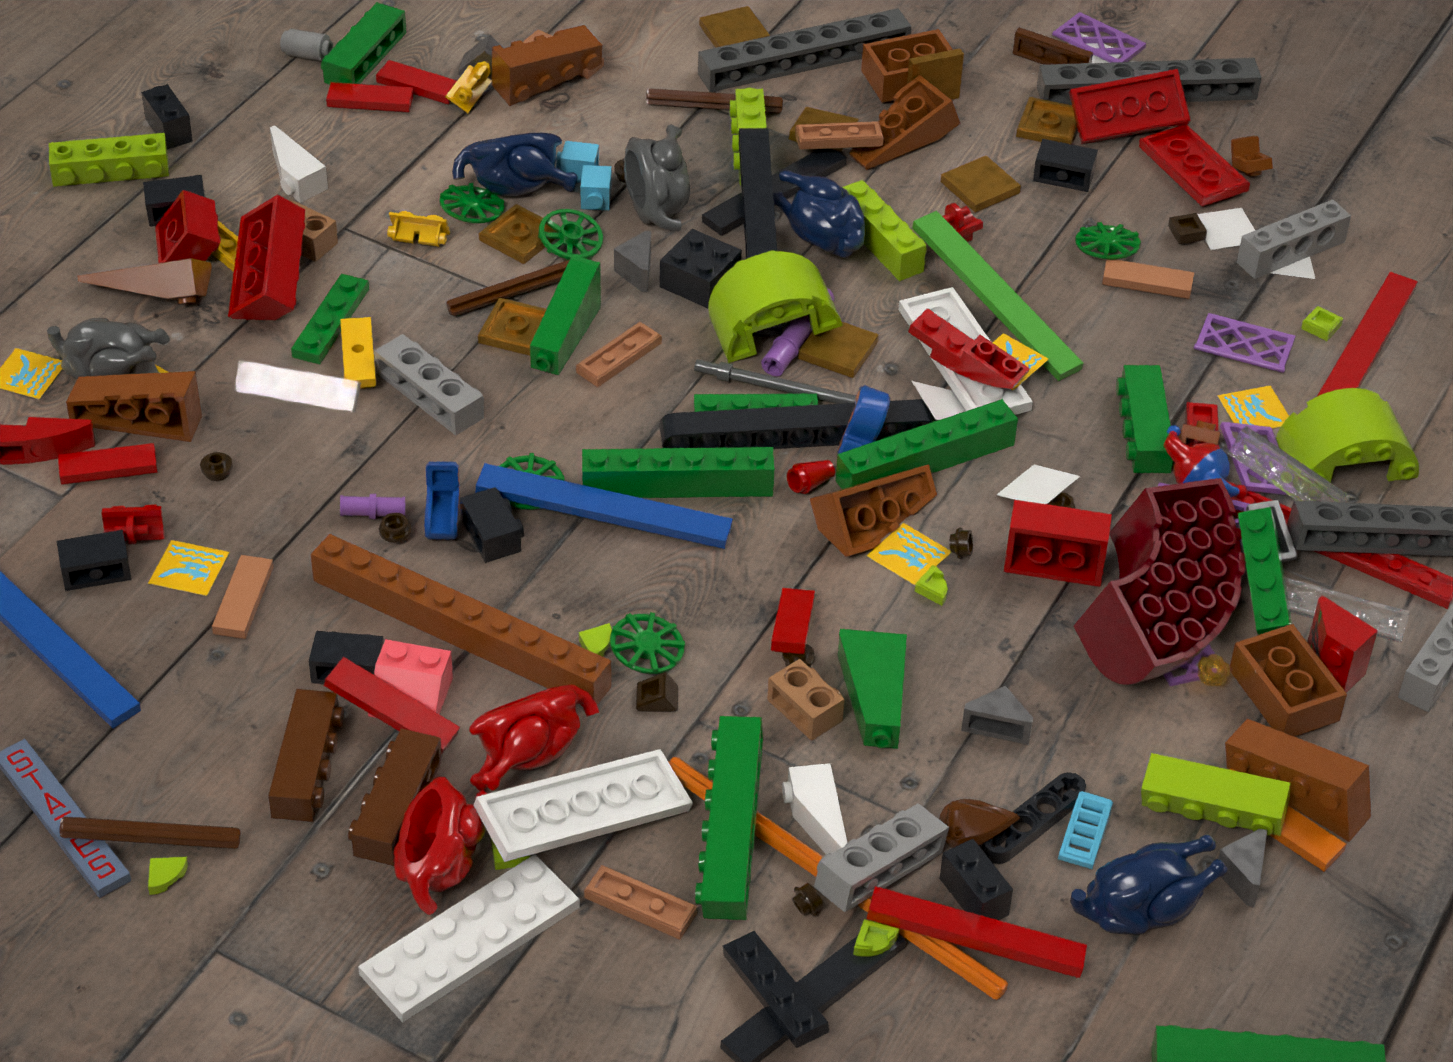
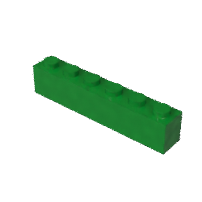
M1001 399L837 454L835 481L843 489L928 464L932 474L1014 446L1018 418L1004 400Z
M773 447L582 449V484L585 486L638 498L773 497L775 472Z
M720 716L718 730H712L711 747L712 751H716L715 759L709 760L708 778L713 781L712 790L706 789L705 810L710 811L709 820H703L702 841L707 843L706 851H700L698 863L699 873H703L702 883H696L695 903L702 906L704 919L747 920L764 741L762 717Z
M1156 1025L1151 1046L1152 1062H1386L1384 1044H1373L1367 1041H1337L1330 1038H1301L1288 1034L1279 1036L1265 1035L1251 1031L1229 1032L1219 1031L1214 1028H1181L1177 1025Z

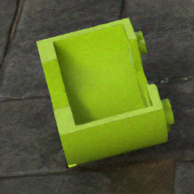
M768 251L767 253L755 255L737 262L717 282L709 299V317L728 363L757 354L752 333L805 315L809 316L814 335L843 326L817 267L807 258L791 252Z
M1339 389L1306 402L1307 408L1298 415L1293 412L1285 420L1276 436L1284 461L1299 493L1329 489L1335 466L1391 460L1386 476L1388 481L1418 478L1419 475L1417 457L1391 406L1387 401L1381 399L1378 393L1367 389Z

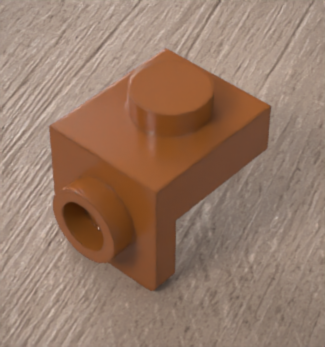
M1253 135L1231 140L1232 167L1245 172L1247 176L1261 175L1263 170L1273 169L1272 157L1260 153L1258 136Z
M1198 420L1196 426L1184 423L1178 438L1184 444L1190 438L1218 445L1221 432L1215 430L1216 424Z

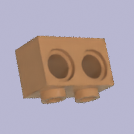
M289 200L306 210L305 230L301 246L302 256L317 262L338 244L336 221L293 200Z
M801 659L769 677L767 700L811 741L843 721L844 698L836 688L829 686L814 668L808 667Z

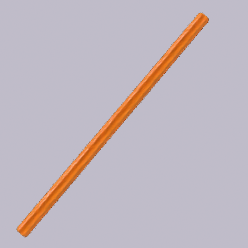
M673 757L668 761L681 784L705 800L706 789L712 790L713 781L678 757ZM757 811L755 835L816 877L818 872L817 865L824 856ZM872 896L858 904V906L868 912ZM899 928L901 936L993 999L999 1000L1005 994L1008 986L1006 980L950 942Z

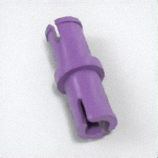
M370 494V497L340 495V516H369V519H376V516H386L390 513L405 515V497H376V494Z

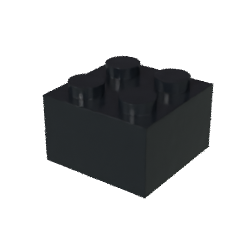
M691 229L660 260L659 287L708 308L709 299L715 285L728 270L741 261L742 250L695 229Z

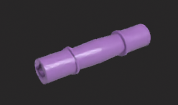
M827 288L832 298V301L834 302V295L832 291ZM808 315L791 320L782 335L774 340L773 346L761 361L762 368L766 373L772 376L782 375L792 359L798 355L799 348L812 332Z

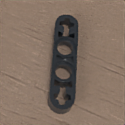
M1071 772L1057 776L1016 808L1013 812L1018 814L1020 819L1001 833L984 842L982 851L992 863L1003 864L1010 861L1073 811L1079 792H1085V780L1080 775ZM1044 803L1050 804L1055 808V811L1043 813L1039 811L1037 806ZM1017 822H1024L1029 824L1032 829L1028 832H1020L1013 825ZM1004 842H1005V848H1003L1002 846H1000V845H1001L1002 843H1004Z

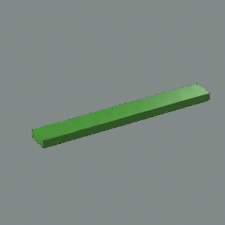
M937 210L913 221L912 229L1025 346L1049 358L1043 366L1058 381L1082 370L1084 363Z

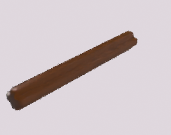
M649 88L646 93V103L658 106L730 110V100H735V94L652 88ZM764 96L765 113L782 112L783 99L781 97Z
M569 260L450 299L446 303L450 315L457 316L493 304L499 298L507 299L561 280Z
M66 816L62 817L59 828L60 837L70 839L237 849L239 847L241 836L240 829L237 827Z

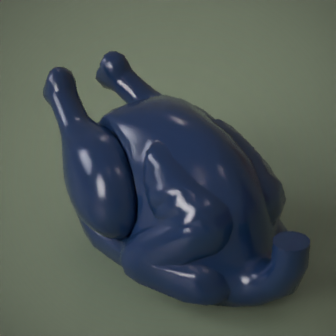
M543 132L477 141L462 149L454 159L452 169L453 180L464 179V168L470 164L478 183L488 191L501 196H519L540 189L546 183L560 185L566 191L572 192L577 184L578 176L574 172L567 173L555 167L556 147L562 144V139L557 135Z
M784 170L779 173L781 181L801 188L795 194L792 204L784 197L783 193H773L774 204L786 215L791 228L798 237L807 243L820 247L827 253L843 258H848L853 251H857L863 246L865 239L864 215L855 196L850 195L846 189L826 177L804 176L790 170Z
M1203 835L1199 839L1182 843H1152L1143 846L1135 853L1118 857L1100 867L1096 871L1095 879L1087 886L1088 897L1086 898V893L1083 890L1075 889L1071 893L1070 903L1075 913L1099 924L1106 932L1143 934L1148 929L1171 926L1183 921L1193 911L1203 896L1204 889L1217 878L1224 876L1228 868L1222 860L1216 859L1208 868L1196 876L1192 866L1186 860V858L1192 855L1215 850L1216 842L1210 835Z

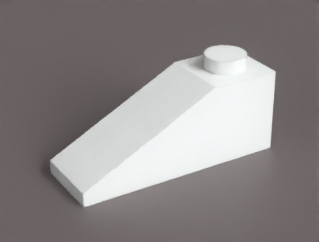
M275 125L270 127L272 150L283 191L301 203L327 190L326 166Z
M831 764L789 767L788 782L782 783L784 803H790L793 818L825 854H833L845 847L847 839Z

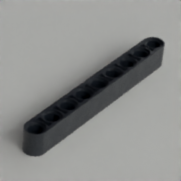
M739 128V160L746 259L767 253L768 251H777L768 128ZM782 323L754 332L752 335L753 337L781 336Z
M923 399L890 401L884 424L876 441L935 422L936 419ZM855 403L671 413L663 416L659 423L662 447H773V449L839 446Z

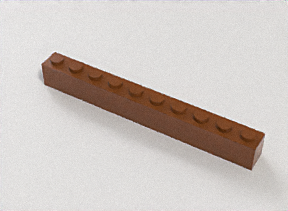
M329 534L311 553L314 582L549 689L567 684L575 685L589 692L597 705L611 689V660L332 534Z

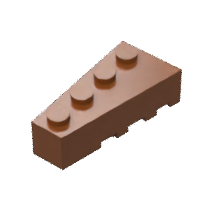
M585 25L556 31L552 37L548 38L544 35L535 36L534 41L523 43L519 40L511 42V47L502 48L501 45L492 47V86L505 102L512 106L540 92L547 91L566 80L573 79L575 76L582 74L583 69L593 70L601 65L603 45Z
M196 371L78 377L66 401L69 419L92 420L93 428L186 442L192 441L202 418Z
M1247 719L1225 742L1227 769L1232 768L1238 772L1291 783L1288 805L1348 842L1352 840L1371 818L1369 765Z

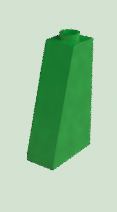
M574 255L570 258L530 344L531 368L555 375L561 373L601 308L600 262Z
M840 629L838 659L864 746L898 749L907 634Z

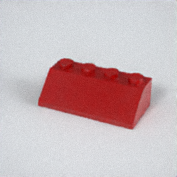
M277 194L241 216L228 317L246 320H277L294 310L297 301L296 289L299 280L300 257L302 255V237L305 230L306 210Z

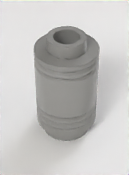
M291 28L283 32L280 47L282 52H285L288 56L322 62L324 56L328 55L333 49V42L330 41V37L327 34Z

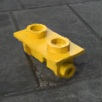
M483 61L478 62L475 67L469 65L445 97L466 113H469L492 82L488 78L491 73L489 63Z
M407 211L399 213L389 212L392 226L388 227L387 237L392 238L393 241L413 243L415 234H420L419 244L440 247V244H446L447 235H450L447 219L437 215L417 216Z

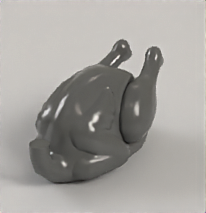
M670 124L666 128L667 137L659 141L636 137L629 139L625 149L624 178L633 201V206L643 223H654L660 228L669 231H680L682 226L681 220L671 218L679 213L688 203L690 182L687 165L677 142V138L681 136L682 130Z
M91 318L82 321L69 330L66 340L61 336L59 327L52 326L47 329L48 338L53 348L63 359L61 362L62 370L75 379L82 376L159 373L154 361L157 355L150 345L151 343L165 345L170 341L164 329L159 328L156 331H151L137 323L109 321L107 318Z

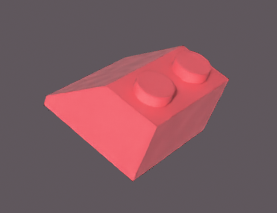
M385 639L375 665L374 675L440 714L453 679L451 651Z

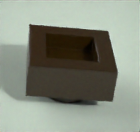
M1197 213L1169 217L1168 227L1178 244L1206 240L1207 230Z

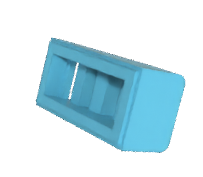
M1083 791L1079 792L1058 855L1059 860L1093 869L1110 819L1113 805L1112 800ZM1079 820L1085 821V822H1088V823H1092V824H1095V825H1098V827H1097V826H1094V825L1087 824V823L1080 822ZM1075 833H1078V834H1081V835H1084V836H1088V837H1091V838H1094V839H1090V838H1086V837H1083V836H1079V835H1076ZM1073 844L1090 849V852L1072 848L1070 845Z

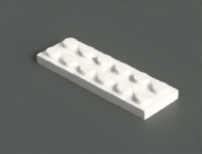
M953 287L899 301L898 310L909 326L928 308L973 340L981 334L990 341ZM920 341V343L930 356L932 348H930L922 341ZM932 359L966 411L1001 399L1004 400L1015 415L1032 410L1033 401L1021 384L1014 391L986 385L964 377Z
M659 749L477 796L473 806L504 862L688 812L693 802L663 752Z
M534 854L359 965V975L403 1023L580 908V899Z

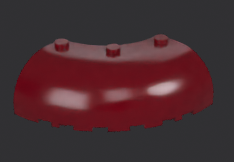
M1221 478L1145 488L1110 531L1109 535L1113 541L1119 562V579L1108 583L1073 627L1093 664L1111 681L1130 685L1157 678L1179 668L1208 646L1229 621L1242 591L1240 584L1241 576L1245 571V555L1241 553L1240 548L1241 530L1236 528L1233 518L1236 511Z

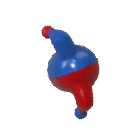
M1176 425L1169 426L1164 448L1174 461L1173 473L1178 484L1221 478L1230 497L1244 498L1247 495V488L1244 485L1239 484L1234 487L1226 482L1230 463L1222 448L1214 443L1207 442L1188 446L1178 438L1181 433L1180 428Z

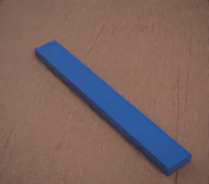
M484 463L475 493L496 487L502 498H507L509 501L722 549L726 547L733 521L732 518L487 463Z
M0 571V621L112 728L140 712V703Z

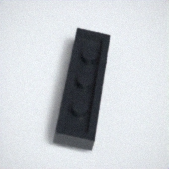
M755 931L722 946L724 957L796 1048L829 1033L828 1021Z

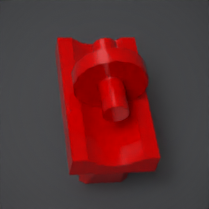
M951 203L945 207V215L942 217L967 242L973 239V232L983 229V221L975 218L967 206L960 208L956 203Z
M154 504L145 505L144 507L112 506L111 508H102L104 533L123 530L124 539L128 541L129 545L136 544L137 540L164 539L162 506Z

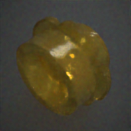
M1210 654L1208 658L1203 657L1199 661L1198 676L1202 683L1207 686H1221L1226 683L1227 677L1230 675V666L1227 662L1223 661L1220 655ZM1212 667L1217 669L1216 673L1212 672Z

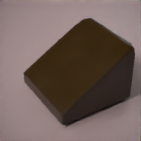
M667 672L637 682L636 709L642 712L677 711L678 685Z

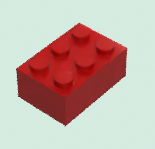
M1014 499L1003 572L1100 587L1112 514Z

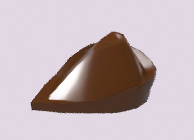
M973 799L952 801L944 807L939 818L949 827L945 842L949 844L950 848L974 839L979 846L1020 819L1018 814L1007 809Z

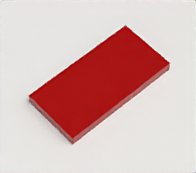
M1178 69L1074 88L1069 91L1081 144L1185 125L1191 121Z
M1187 124L1149 135L1139 140V147L1201 206L1249 191L1250 182Z

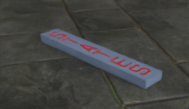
M23 739L0 751V769L96 895L101 898L130 882L129 871L105 841L60 837L59 828L62 817L86 818V816L27 740Z

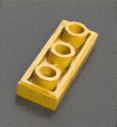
M371 317L340 319L345 389L375 387L376 377Z

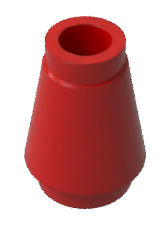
M830 460L796 463L787 472V482L795 493L806 494L829 478L834 477L835 468Z

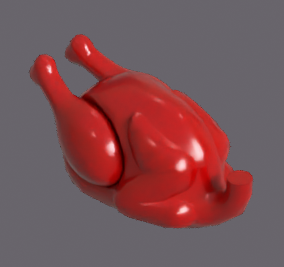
M567 684L537 692L480 715L469 727V732L471 735L479 736L487 756L480 771L471 776L470 783L479 791H484L487 788L495 791L499 788L501 779L510 769L532 770L546 766L560 758L569 748L580 728L576 704H580L583 707L585 715L588 717L599 713L597 703L589 692L575 685Z
M446 777L434 778L408 805L402 820L399 842L394 848L395 875L398 880L408 882L413 898L419 908L427 915L433 914L438 908L437 903L431 898L429 891L443 892L459 884L466 877L473 865L471 857L475 852L476 845L482 840L486 830L473 806L474 804H467L464 795L455 789ZM483 790L478 792L475 796V800L477 796L487 794V792Z

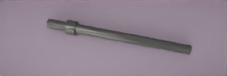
M697 359L694 366V371L717 376V379L730 382L732 379L792 394H817L818 400L836 404L855 403L856 395L734 368L733 364L726 362L717 364Z

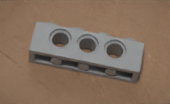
M1332 199L1245 234L1241 238L1236 263L1256 279L1342 244L1346 240L1351 215Z
M401 334L374 350L376 374L454 435H458L484 419V397L482 393L463 381L457 373L450 371L438 358L432 357L424 351L417 342H413L404 334Z
M1453 603L1406 670L1398 696L1399 699L1426 712L1432 709L1453 677Z
M919 803L906 811L901 810L889 821L882 825L874 826L867 834L858 839L850 840L845 847L833 854H826L817 865L818 872L814 887L842 911L846 912L871 897L875 886L886 888L943 852L949 827Z

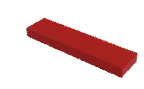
M345 657L340 660L325 679L323 686L400 732L402 728L440 737L442 754L459 732L460 727Z

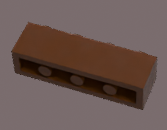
M296 689L268 795L271 818L313 822L316 809L323 807L324 787H322L323 781H329L331 773V760H329V756L336 753L338 735L335 733L336 727L341 728L344 720V707H339L338 695L336 693Z
M401 728L396 740L390 741L386 751V761L383 767L379 766L375 772L372 791L364 795L361 803V814L358 820L354 819L349 827L348 840L352 841L353 856L394 866V848L399 842L404 813L415 796L433 781L441 764L442 750L440 737Z

